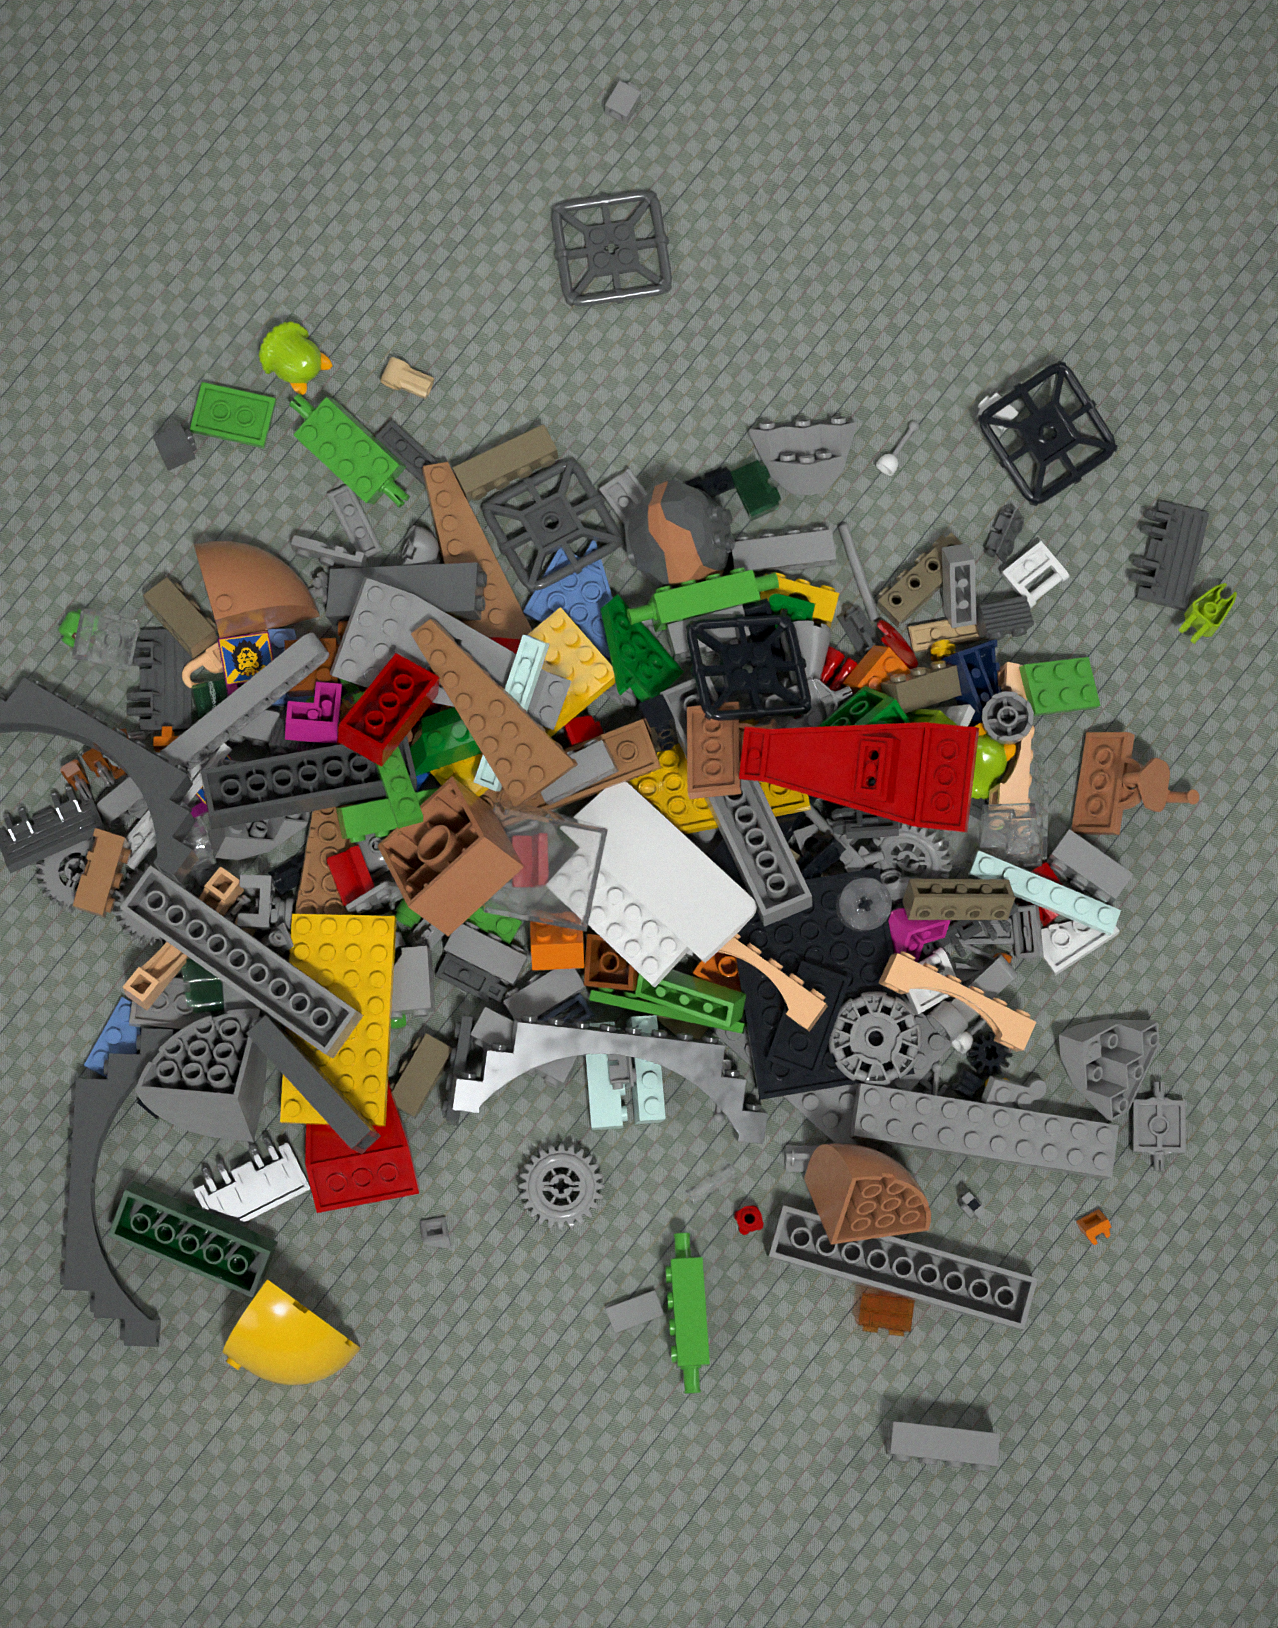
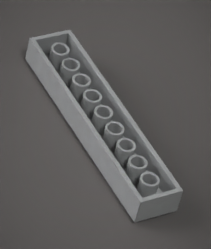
M708 676L705 678L710 702L714 704L719 696ZM695 678L660 692V695L663 694L674 716L678 741L686 759L687 707L700 706ZM741 780V794L706 797L705 800L746 889L756 902V910L763 925L767 926L812 907V895L759 782Z
M151 865L120 907L123 911L331 1058L336 1056L364 1016Z
M861 1083L856 1089L850 1138L1107 1180L1112 1178L1119 1125Z
M784 1205L781 1209L768 1258L1018 1331L1025 1329L1038 1278L892 1236L830 1244L819 1215Z

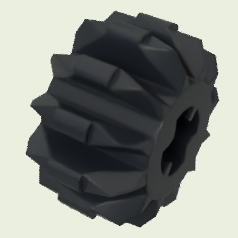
M993 1032L988 1033L987 1040L984 1035H978L980 1044L973 1041L972 1048L975 1050L968 1051V1056L976 1057V1059L970 1062V1066L979 1064L978 1074H981L984 1068H986L987 1077L992 1076L993 1068L998 1075L1002 1074L1001 1066L1008 1068L1010 1065L1004 1058H1011L1013 1056L1011 1052H1004L1008 1047L993 1040ZM990 1048L995 1051L993 1055L996 1059L994 1060L992 1057L990 1060H987L985 1058L987 1053L984 1052V1049L987 1051Z

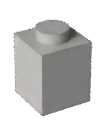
M619 80L605 104V114L627 125L641 102V91H639V88L630 82L624 83Z

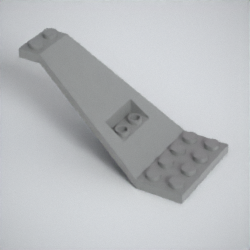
M364 577L330 675L368 688L395 653L429 671L431 667L411 633L430 619H435L455 639L454 641L465 652H468L473 657V660L482 669L486 670L490 677L504 689L516 654L418 596ZM541 669L527 714L537 724L554 730L571 680ZM439 682L438 695L433 700V703L454 707Z

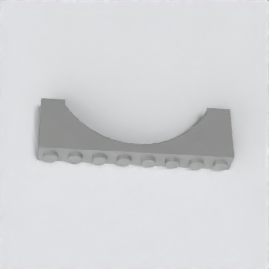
M428 946L401 948L402 955L394 966L391 1020L402 1019L404 1014H413V1017H426L428 1012H435L432 950ZM223 982L224 1014H227L229 1010L261 1009ZM261 1009L263 1017L265 1015L268 1016L269 1018L276 1021L280 1026H284L285 1029V1025H283L281 1022H279L274 1017H272L267 1012Z

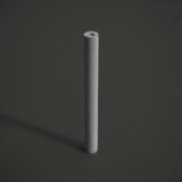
M848 524L841 525L838 529L870 622L877 621L880 617Z

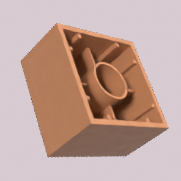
M454 777L447 780L420 805L423 822L402 828L397 827L377 845L407 906L447 936L452 934L524 868L492 807Z

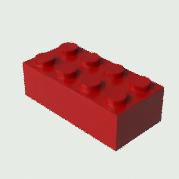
M395 653L339 724L338 742L382 767L437 697L440 677Z

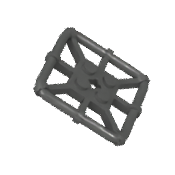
M635 191L614 195L603 193L600 194V197L566 201L559 205L555 204L552 208V226L556 245L554 255L555 260L558 261L562 291L568 305L571 307L573 305L589 306L610 302L621 304L624 300L658 296L671 290L672 273L667 248L669 239L668 236H665L661 205L654 191ZM643 201L629 221L611 223L608 205ZM602 206L604 224L587 227L567 211ZM651 206L656 237L654 239L636 241L634 226ZM562 220L584 234L586 248L566 250ZM609 244H614V246L619 248L615 250L614 255H610L609 251H605ZM657 247L662 278H659L640 264L638 250ZM588 257L590 271L576 290L573 291L568 260ZM637 272L655 286L622 290L619 274ZM613 276L615 292L581 296L595 277Z
M572 458L559 462L530 478H523V482L492 497L487 503H483L481 509L486 523L500 545L499 550L501 554L506 556L520 582L527 588V591L533 593L535 590L545 589L573 573H581L583 568L613 553L623 543L620 531L604 505L605 500L603 496L598 495L584 469L577 463L576 459ZM564 472L559 491L542 500L535 486ZM575 473L589 499L572 508L566 498V493L572 474ZM525 491L530 493L536 503L523 511L499 506ZM590 509H596L610 534L584 528L577 516ZM494 515L519 520L526 532L508 541ZM551 519L553 522L558 521L559 523L555 529L546 528L548 520ZM582 537L608 543L578 560L568 545ZM532 541L538 551V555L529 577L514 550ZM562 548L570 564L538 580L545 557Z

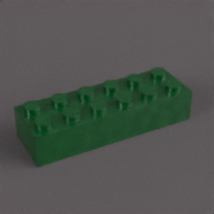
M133 1181L125 1189L108 1237L252 1298L262 1286L278 1244L273 1239L136 1181Z

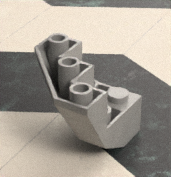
M842 416L832 417L831 420L810 422V419L795 420V423L783 424L766 421L760 422L759 427L749 429V433L769 475L790 493L813 495L827 491L843 472L857 423L855 421H846V417Z
M220 759L217 767L243 761ZM299 813L211 830L209 820V839L214 857L241 860L270 852L303 829L308 821L305 813Z
M1105 1019L1076 1025L1059 1034L1060 1058L1074 1087L1107 1120L1112 1121L1129 1111L1159 1047L1157 1021Z

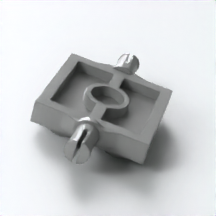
M1154 1082V1097L1147 1100L1134 1099L1132 1103V1152L1154 1155L1153 1171H1165L1164 1156L1171 1153H1186V1101L1165 1098V1082Z

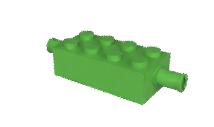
M301 394L294 397L296 401L292 400L289 406L305 419L301 427L294 433V436L365 503L375 504L383 494L389 497L398 508L405 504L404 500L408 501L410 496L394 482L407 466L335 399L326 397L317 408H314Z
M738 568L730 571V575L721 577L720 574L705 577L706 581L700 583L690 580L681 583V587L671 589V586L656 589V593L652 594L653 596L647 605L627 609V616L631 625L652 619L655 632L663 631L671 623L757 602L761 599L759 592L779 588L778 578L775 572L755 578L753 569L745 571V568Z
M690 1233L673 1234L675 1258L671 1259L670 1265L665 1267L666 1283H671L672 1292H667L668 1310L673 1309L674 1319H669L670 1336H675V1345L671 1346L672 1363L677 1362V1368L683 1370L684 1394L701 1393L699 1369L710 1365L703 1257L694 1258L691 1256Z

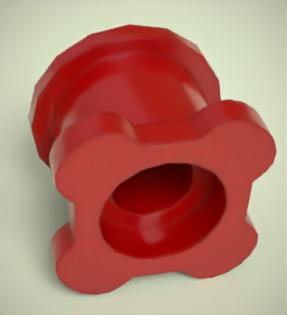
M754 1205L745 1206L734 1214V1219L737 1221L739 1232L742 1235H748L749 1232L761 1230L764 1226L762 1214L758 1207ZM745 1216H753L754 1222L751 1224L746 1223Z

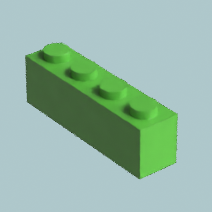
M439 788L415 792L419 805H422ZM388 798L336 808L342 839L350 838L351 843L366 840L365 835L375 833L376 838L388 836L391 833L390 830L397 828Z
M671 970L656 987L652 986L639 973L635 993L637 997L729 1028L742 1018L746 999L745 993L675 970Z

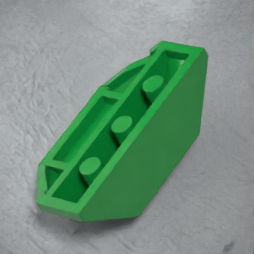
M455 707L422 718L410 745L416 776L482 753Z

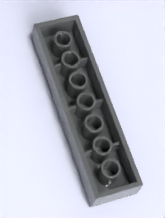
M406 735L398 747L413 789L417 792V778ZM342 744L201 770L202 786L211 830L387 797L376 764Z

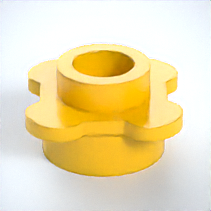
M939 640L933 643L931 646V654H933L931 660L941 661V659L955 654V644H951L949 640Z

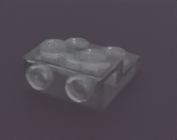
M1035 803L983 805L978 840L980 848L1006 847L1007 855L1033 854V847L1039 846V833L1036 829H1041L1042 826L1041 814L1036 813Z

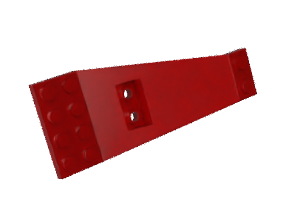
M389 1080L386 1126H373L381 1137L363 1154L351 1149L330 1125L306 1124L305 1166L317 1213L420 1193L409 1141Z

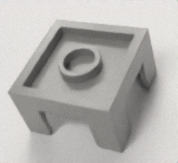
M240 875L239 886L244 888V894L246 896L260 897L256 898V913L259 914H238L237 926L240 928L256 929L254 934L266 935L271 931V927H273L271 923V909L274 906L272 905V899L275 897L276 890L272 876Z

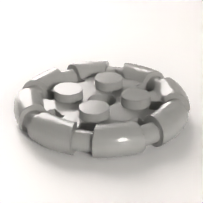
M881 991L860 993V997L853 1000L850 998L841 1005L828 1042L830 1053L834 1054L837 1061L835 1064L838 1069L853 1081L857 1079L864 1082V1084L884 1086L890 1084V1081L895 1078L901 1079L914 1067L917 1062L915 1059L917 1052L922 1047L920 1024L917 1025L913 1016L915 1013L910 1006L897 996L892 998L887 996L886 992ZM883 1005L891 1008L889 1015L880 1013ZM865 1006L869 1013L860 1017L857 1009ZM904 1020L908 1029L900 1032L897 1023ZM845 1022L852 1024L849 1034L842 1031ZM872 1031L880 1032L883 1037L882 1043L879 1046H873L868 1041V1036ZM902 1044L908 1046L906 1055L898 1053ZM850 1045L853 1055L846 1057L842 1048ZM891 1060L893 1068L885 1072L882 1064ZM862 1062L871 1065L868 1072L859 1069Z

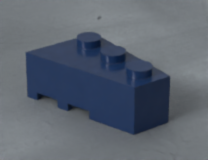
M997 639L941 659V661H946V664L957 665L961 695L955 697L958 706L970 704L975 710L968 727H975L977 724L982 723V711L986 703L993 695L1002 692L1001 686H998L997 671L1000 670L999 662H996L995 648L998 647Z

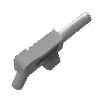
M811 804V810L803 811L825 836L831 833L846 849L839 859L846 865L844 868L848 873L864 870L869 864L885 860L883 850L870 853L864 846H861L857 852L852 844L858 839H846V835L835 834L832 827Z

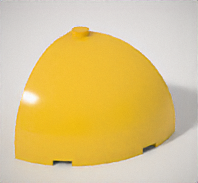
M267 1279L231 1332L223 1348V1353L228 1356L226 1362L237 1370L242 1366L252 1374L273 1383L303 1385L320 1381L335 1374L353 1359L360 1350V1347Z

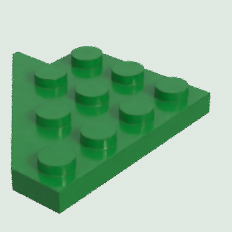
M617 594L601 608L617 691L619 695H622L631 688L637 699L644 702L660 695V692L665 691L684 671L642 622L630 624L627 616V609L629 607Z

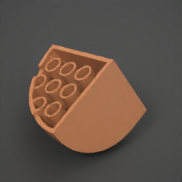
M209 541L193 544L220 638L248 635L252 632L276 629L320 617L316 603L302 579L288 565L271 553L255 546L233 541Z
M823 1144L813 1152L804 1180L830 1244L929 1231L931 1210L927 1198L914 1177L900 1163L877 1150L855 1144Z

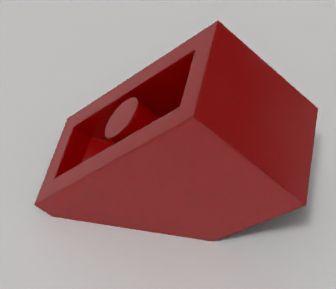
M592 715L573 718L563 726V732L569 747L604 734L600 722H594Z

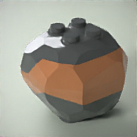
M675 480L666 481L655 486L634 508L632 515L627 516L625 519L627 554L630 564L633 567H637L644 576L659 587L671 586V588H679L681 583L690 580L700 583L706 581L705 577L720 574L722 576L728 555L735 548V541L731 535L730 526L732 524L731 511L724 507L720 508L706 492Z

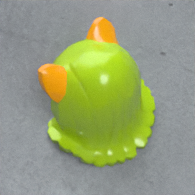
M284 322L279 326L273 327V330L269 331L266 337H264L263 343L260 346L261 349L259 350V361L262 363V368L266 374L274 372L280 379L290 383L295 392L304 395L307 391V384L318 375L319 371L329 370L333 365L330 359L319 351L314 342L306 339L309 337V333L304 327L300 326L299 323Z
M979 723L975 726L979 728L971 798L986 799L989 798V790L1000 784L1001 780L999 778L1004 773L1007 762L1014 756L1016 745L1000 744L992 740L986 734L983 724Z

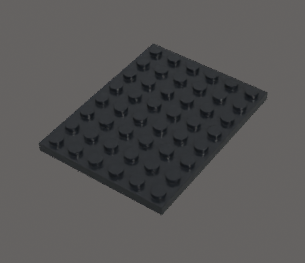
M879 868L807 879L805 882L812 895V907L767 926L763 925L756 910L754 916L737 933L741 936L738 940L745 946L751 943L762 951L759 955L767 962L770 958L783 966L781 972L788 977L791 973L796 975L800 962L804 961L851 978L842 1004L850 998L853 1000L860 997V993L870 991L886 992L887 996L892 998L897 996L902 999L901 994L879 984L889 958L894 954ZM735 957L741 992L746 994L744 1012L759 1100L864 1083L857 1079L851 1080L838 1069L835 1064L837 1061L834 1054L830 1053L828 1045L816 1078L766 1060L786 1001L777 986L763 972L750 963ZM883 1005L880 1013L889 1015L891 1008ZM865 1006L857 1009L860 1017L869 1013ZM904 1020L897 1023L900 1032L907 1030ZM845 1022L842 1031L849 1034L852 1024ZM872 1031L869 1034L868 1041L871 1045L879 1046L882 1043L883 1037L880 1032ZM902 1044L898 1053L906 1055L908 1046ZM850 1045L842 1048L846 1057L853 1055ZM891 1060L882 1064L885 1072L893 1068ZM862 1062L859 1069L868 1072L871 1065ZM914 1067L906 1075L915 1074Z

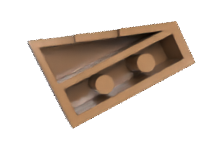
M95 828L93 836L96 839L92 851H88L86 857L88 862L84 874L81 875L73 907L105 918L107 912L111 913L113 910L115 898H112L115 888L119 889L124 877L121 870L124 863L128 864L132 849H129L130 844L125 837Z

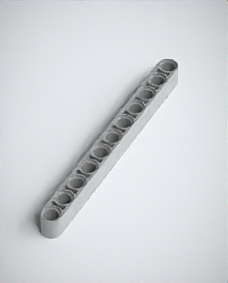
M315 633L304 635L159 753L169 760L168 763L174 767L178 764L188 772L191 771L322 665L329 657L328 651ZM128 777L101 799L96 808L109 827L116 829L144 809L147 803L140 789Z

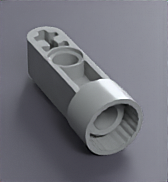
M999 954L964 986L970 988V986L979 988L985 992L983 996L992 1000L1016 978L1018 973ZM952 997L948 1001L943 1000L927 1015V1019L941 1037L948 1042H953L968 1028L967 1023L977 1012L965 1003Z

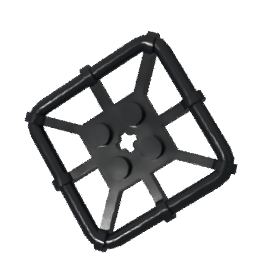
M1062 361L1049 365L1024 383L1016 384L1014 390L988 406L981 415H978L977 422L980 423L982 433L1000 459V466L1002 468L1005 467L1022 496L1033 506L1048 501L1071 484L1079 483L1083 476L1107 461L1114 452H1117L1118 447L1115 444L1113 434L1095 407L1097 404L1094 399L1091 400L1074 372L1066 366V362ZM1055 374L1051 400L1038 409L1028 392ZM1064 377L1082 404L1079 409L1070 415H1067L1059 402ZM1018 398L1022 399L1031 413L1019 423L992 417ZM1087 412L1105 442L1081 437L1072 422ZM990 425L1016 430L1025 445L1011 455H1008ZM1045 427L1053 429L1054 432L1051 434L1052 440L1043 437V429ZM1078 444L1103 450L1077 469L1066 454V452ZM1028 451L1038 465L1033 491H1031L1013 463ZM1059 458L1068 475L1041 493L1046 466Z
M736 614L734 617L690 621L686 626L687 642L692 661L691 674L695 677L700 705L705 713L704 717L709 721L711 719L718 721L742 719L763 721V718L807 714L812 709L811 695L805 672L807 667L806 660L802 658L797 631L792 618L788 615L744 617L743 614ZM779 625L765 642H747L744 627ZM735 627L738 644L724 645L703 629ZM786 630L792 660L774 662L771 646ZM698 640L718 653L720 665L705 666L702 663ZM745 664L751 665L754 669L752 670V673H748V670L743 669L742 667L745 666ZM795 671L800 698L778 683L776 672ZM723 676L726 690L711 705L705 677ZM758 693H774L791 706L763 708L760 704ZM749 694L752 708L720 710L731 695Z

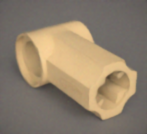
M391 357L380 382L391 389H403L426 399L432 389L434 378L412 369L409 364L400 359Z

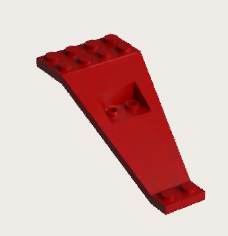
M928 722L779 729L745 726L739 779L767 782L913 827L967 833L979 728ZM874 751H877L879 754L876 760H873L871 757ZM871 777H874L876 782L871 787L868 781Z

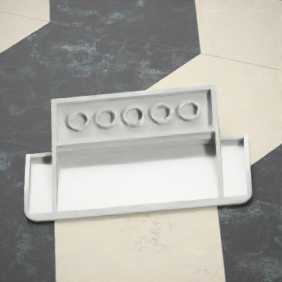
M626 781L604 789L562 827L582 848L547 886L654 987L662 981L689 950L706 963L756 913L757 905L755 900Z

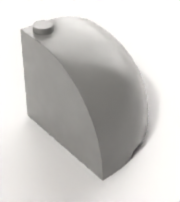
M261 1009L229 1010L227 1014L213 1018L210 1015L193 1022L169 1038L158 1049L159 1053L152 1062H148L139 1078L136 1093L143 1104L162 1119L185 1130L214 1138L254 1142L264 1098L267 1056L246 1033L250 1030L249 1026L258 1017L263 1018Z

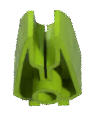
M1226 583L1219 584L1194 601L1184 613L1185 622L1178 630L1183 634L1191 626L1197 631L1190 640L1193 644L1202 636L1212 637L1235 603L1236 592L1228 599L1222 598L1220 600V593L1227 586Z

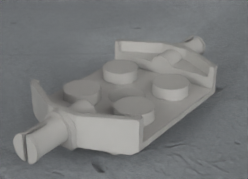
M811 678L807 681L812 709L807 714H802L798 719H793L792 716L763 718V721H759L755 727L769 725L773 719H776L778 729L818 727L838 709L839 701L852 697L853 694L849 692L851 691L849 686L835 692L831 691L818 678ZM798 684L787 689L800 698ZM775 694L762 699L763 708L791 706Z

